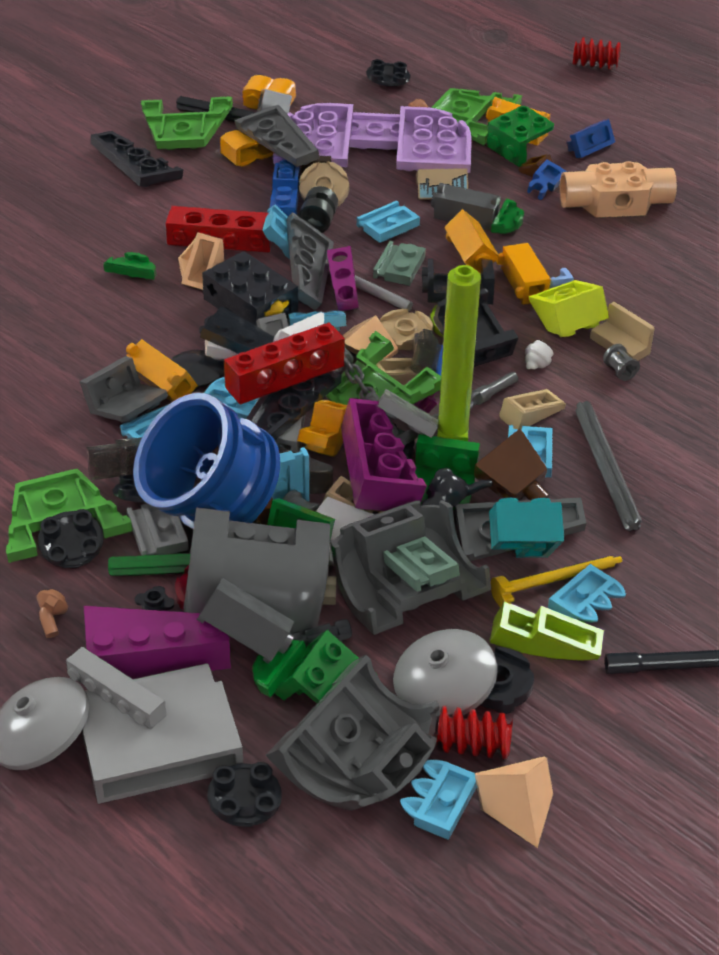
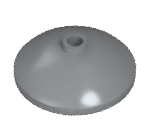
M461 629L436 631L415 641L401 655L394 670V689L397 697L412 704H427L437 701L439 704V711L436 712L437 721H439L442 706L447 707L449 717L453 716L457 707L461 708L462 714L465 715L471 709L478 707L492 691L497 678V662L489 644L475 633Z
M51 677L30 683L13 694L0 708V765L11 770H27L41 766L65 751L81 733L89 715V698L83 687L70 678Z

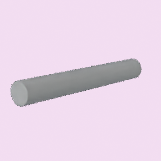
M355 275L356 288L400 309H408V312L412 309L413 302Z

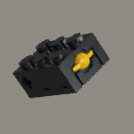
M244 251L202 272L204 300L218 309L223 306L257 326L256 320L285 313L288 319V314L299 312L298 286Z

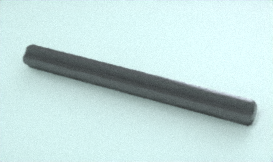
M588 401L584 403L578 402L575 412L623 526L627 531L633 529L637 531L641 528L640 523L642 519L592 404Z

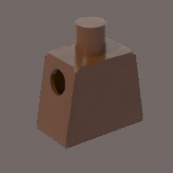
M520 428L475 464V478L478 480H491L493 486L488 488L501 498H517L519 501L524 496L528 500L548 498L550 496L540 485L546 477L547 467Z

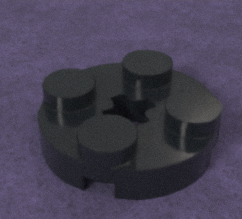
M495 647V652L493 653L497 662V677L503 675L505 678L504 681L495 682L492 691L480 705L495 709L499 713L508 714L530 697L534 684V672L532 674L529 661L519 652L505 647Z

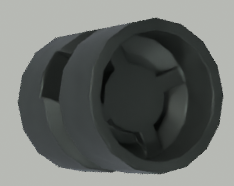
M324 186L313 187L308 191L298 216L321 233L325 232L329 228L338 207L336 194Z

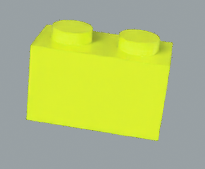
M574 280L528 296L529 302L547 331L558 334L560 337L572 336L576 333L575 330L581 328H594L600 325V321L609 318L603 286Z

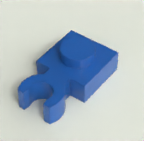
M546 159L534 173L527 193L534 189L539 190L538 199H543L547 189L553 192L559 186L562 172L567 171Z

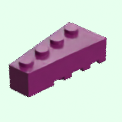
M349 398L341 430L355 508L387 511L418 500L421 503L427 485L423 478H418L415 474L416 466L412 459L406 458L403 452L404 445L400 438H396L393 435V425L385 411L378 407L379 401Z
M84 606L86 649L131 679L206 663L209 664L211 671L231 668L228 634L206 621L203 624L199 622L197 618L200 613Z

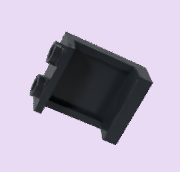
M429 258L428 267H422V293H427V303H438L446 298L448 274L434 273L433 259ZM482 259L480 290L487 289L489 292L487 304L493 305L495 286L493 261Z
M486 288L481 289L479 295L474 367L513 355L519 338L513 329L504 332L487 305L489 292ZM446 298L437 303L433 318L443 337Z

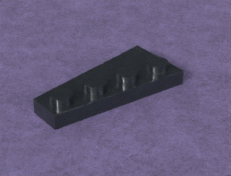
M330 371L262 396L246 419L267 431L276 440L311 410L315 402L321 401L341 383L342 373Z

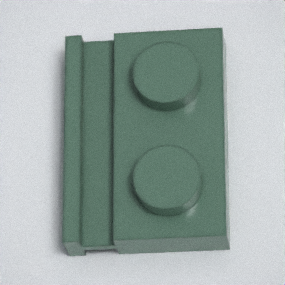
M389 241L373 269V278L377 279L378 276L385 277V281L410 286L425 259L426 248L403 243L397 246L393 245V241Z
M425 536L397 546L396 552L390 553L388 550L383 552L384 563L416 592L421 591L422 585L428 584L430 587L440 585L449 579L460 576L459 564Z

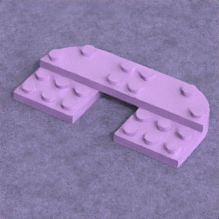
M317 103L301 107V110L297 111L295 115L291 112L287 114L318 149L319 156H331V162L341 167H347L349 147L382 150L397 149L396 170L417 171L418 169L468 168V173H470L471 131L463 120L457 122L452 117V113L444 110L401 106L400 114L353 112V104ZM274 153V164L279 163L282 160H285L281 156Z

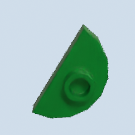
M506 199L491 225V233H510L519 229L523 225L524 210L518 208L515 201Z
M126 252L124 253L125 257H119L114 260L113 257H110L103 264L104 272L155 280V264L149 261L148 256L140 253Z
M292 640L285 653L282 654L278 651L269 664L263 661L264 657L259 654L252 670L255 685L262 694L271 698L278 686L306 651L304 641Z

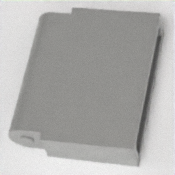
M208 663L133 679L165 700L166 716L152 729L138 724L133 717L127 713H122L112 703L105 702L94 691L85 690L89 698L90 708L87 721L82 729V737L98 804L213 777L214 770L219 766L243 763V747L222 681L214 682Z

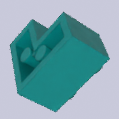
M503 498L496 502L489 511L491 550H515L516 558H548L564 542L561 502H551L549 498H536L531 500V502H518L517 498Z

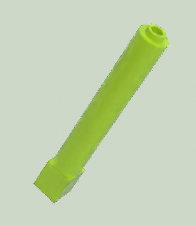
M460 265L448 273L437 437L468 441L481 283L480 273L468 265Z

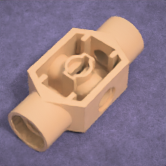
M631 161L613 164L606 162L589 164L586 171L562 172L560 178V200L562 207H583L596 218L645 216L651 204L673 203L677 191L676 174L673 168L647 169L640 163Z

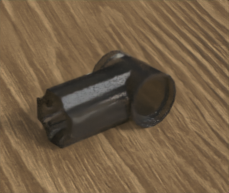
M423 329L421 332L414 334L412 342L413 358L410 369L416 374H419L426 367L435 372L442 349L433 331Z

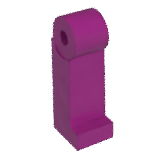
M351 246L327 250L338 311L358 309L359 303ZM343 255L347 257L341 262L333 261L337 256Z

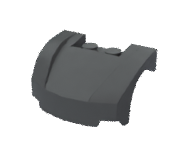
M367 655L353 661L332 683L333 687L295 728L289 730L266 754L267 758L302 791L328 805L350 811L379 802L399 792L419 774L437 741L434 733L437 724L436 712L439 711L438 702L412 704L400 699L381 683L373 669L371 659Z

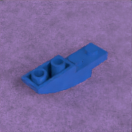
M287 160L275 163L269 208L276 205L287 216L292 212L297 215L300 166L296 167Z

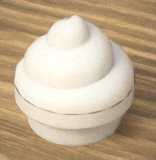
M539 340L530 343L525 349L526 368L535 370L548 366L552 361V349Z

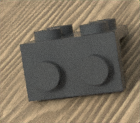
M128 356L79 381L91 414L118 420L122 423L135 420L138 414L146 409H153L161 404L160 401L168 397L166 389L141 384L133 359Z

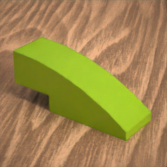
M504 602L494 617L489 643L534 656L567 660H598L601 656L604 630L543 606L535 614Z

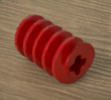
M582 37L580 43H577V40L575 42L573 65H577L578 61L581 60L583 67L589 61L591 68H594L597 62L600 69H603L606 63L608 70H612L615 64L616 68H618L621 44L617 42L615 48H613L612 42L608 41L606 47H604L603 41L600 39L596 46L593 38L586 44L585 37Z
M442 706L439 716L437 745L439 742H442L444 752L449 753L455 743L459 755H463L468 745H471L473 756L478 757L482 747H485L488 758H493L496 750L500 749L502 759L507 760L510 754L513 719L510 724H507L505 713H500L496 722H493L490 711H486L480 721L475 709H471L467 719H464L462 710L459 707L456 708L453 716L449 717L447 707Z

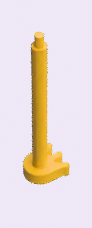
M609 556L508 581L505 576L501 575L491 579V593L501 608L504 602L511 604V602L515 601L511 595L512 592L575 577L589 564L599 570L614 567L615 564L621 563L623 560L621 556L615 558Z

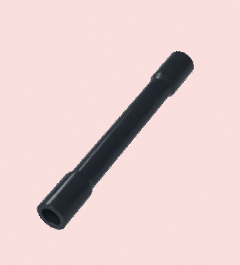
M719 650L606 653L604 666L606 674L719 667Z

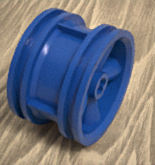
M192 393L170 403L148 426L135 455L133 468L134 484L139 496L146 503L165 514L179 516V519L192 529H194L196 508L229 511V521L252 523L262 513L274 493L280 473V453L277 443L267 431L248 419L239 418L233 409L217 398L206 393ZM219 446L218 454L212 453ZM196 478H200L201 482L194 487Z

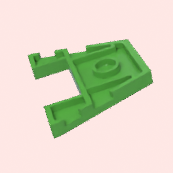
M450 88L431 108L452 113V117L457 122L463 120L471 131V139L485 145L488 138V125L478 123L477 121L492 106L493 99L498 97L502 100L521 105L522 95L513 94V98L502 97V93L493 92L490 96L479 95V91Z
M211 97L209 112L162 114V100H141V106L157 149H196L206 147L232 109L233 100L232 97Z
M377 331L369 337L371 343L368 347L360 349L356 355L357 361L355 364L364 373L363 384L365 387H372L379 398L387 389L407 402L414 404L440 391L441 376L429 367L423 369L405 385H402L378 368L376 364L392 352L394 347L390 340ZM354 368L355 373H351L350 371H349V373H350V375L352 376V378L355 380L354 375H358L359 377H360V375H359V373L357 372V370ZM344 371L341 383L326 397L329 401L347 405L349 398L360 399L359 393L362 389L359 384L350 383Z
M78 469L15 484L12 522L8 532L9 543L6 546L8 563L38 556L32 532L41 530V523L45 518L52 517L61 512L77 511L79 509L88 510L91 512L92 517H96L103 531L104 538L131 532L132 522L127 515L122 516L117 511V506L111 500L107 501L100 495L99 489Z

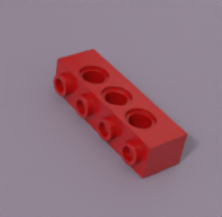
M171 206L165 223L167 245L189 246L196 238L198 232L222 239L223 249L270 253L273 242L269 241L263 232L265 218L269 213Z
M328 322L224 359L225 388L239 404H243L344 367L345 338Z

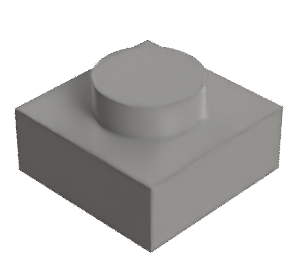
M285 313L256 320L257 326L274 337L280 329L289 326Z

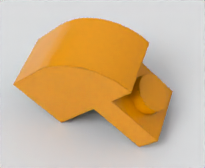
M329 400L315 402L311 424L299 430L297 441L306 443L305 449L334 457L343 444L341 424L347 405Z

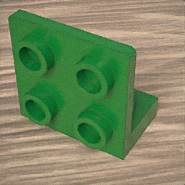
M419 434L416 443L415 474L418 478H423L427 485L426 490L436 471L441 468H450L455 475L461 477L468 485L475 483L476 479L474 469L475 464L479 460L480 443L436 436L431 438L427 435ZM426 490L423 495L421 503L423 502V500L428 499ZM472 495L467 496L459 504L470 503Z
M326 630L307 645L306 651L274 693L284 701L294 693L301 695L304 692L317 704L333 687L332 683L359 657L330 631Z

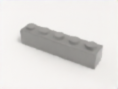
M81 647L66 659L67 673L72 680L79 681L89 691H94L100 695L105 702L112 703L122 713H127L133 717L138 724L152 729L166 716L164 699L84 647Z

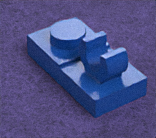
M602 120L570 135L571 141L566 142L568 151H574L576 158H582L615 143L610 120Z

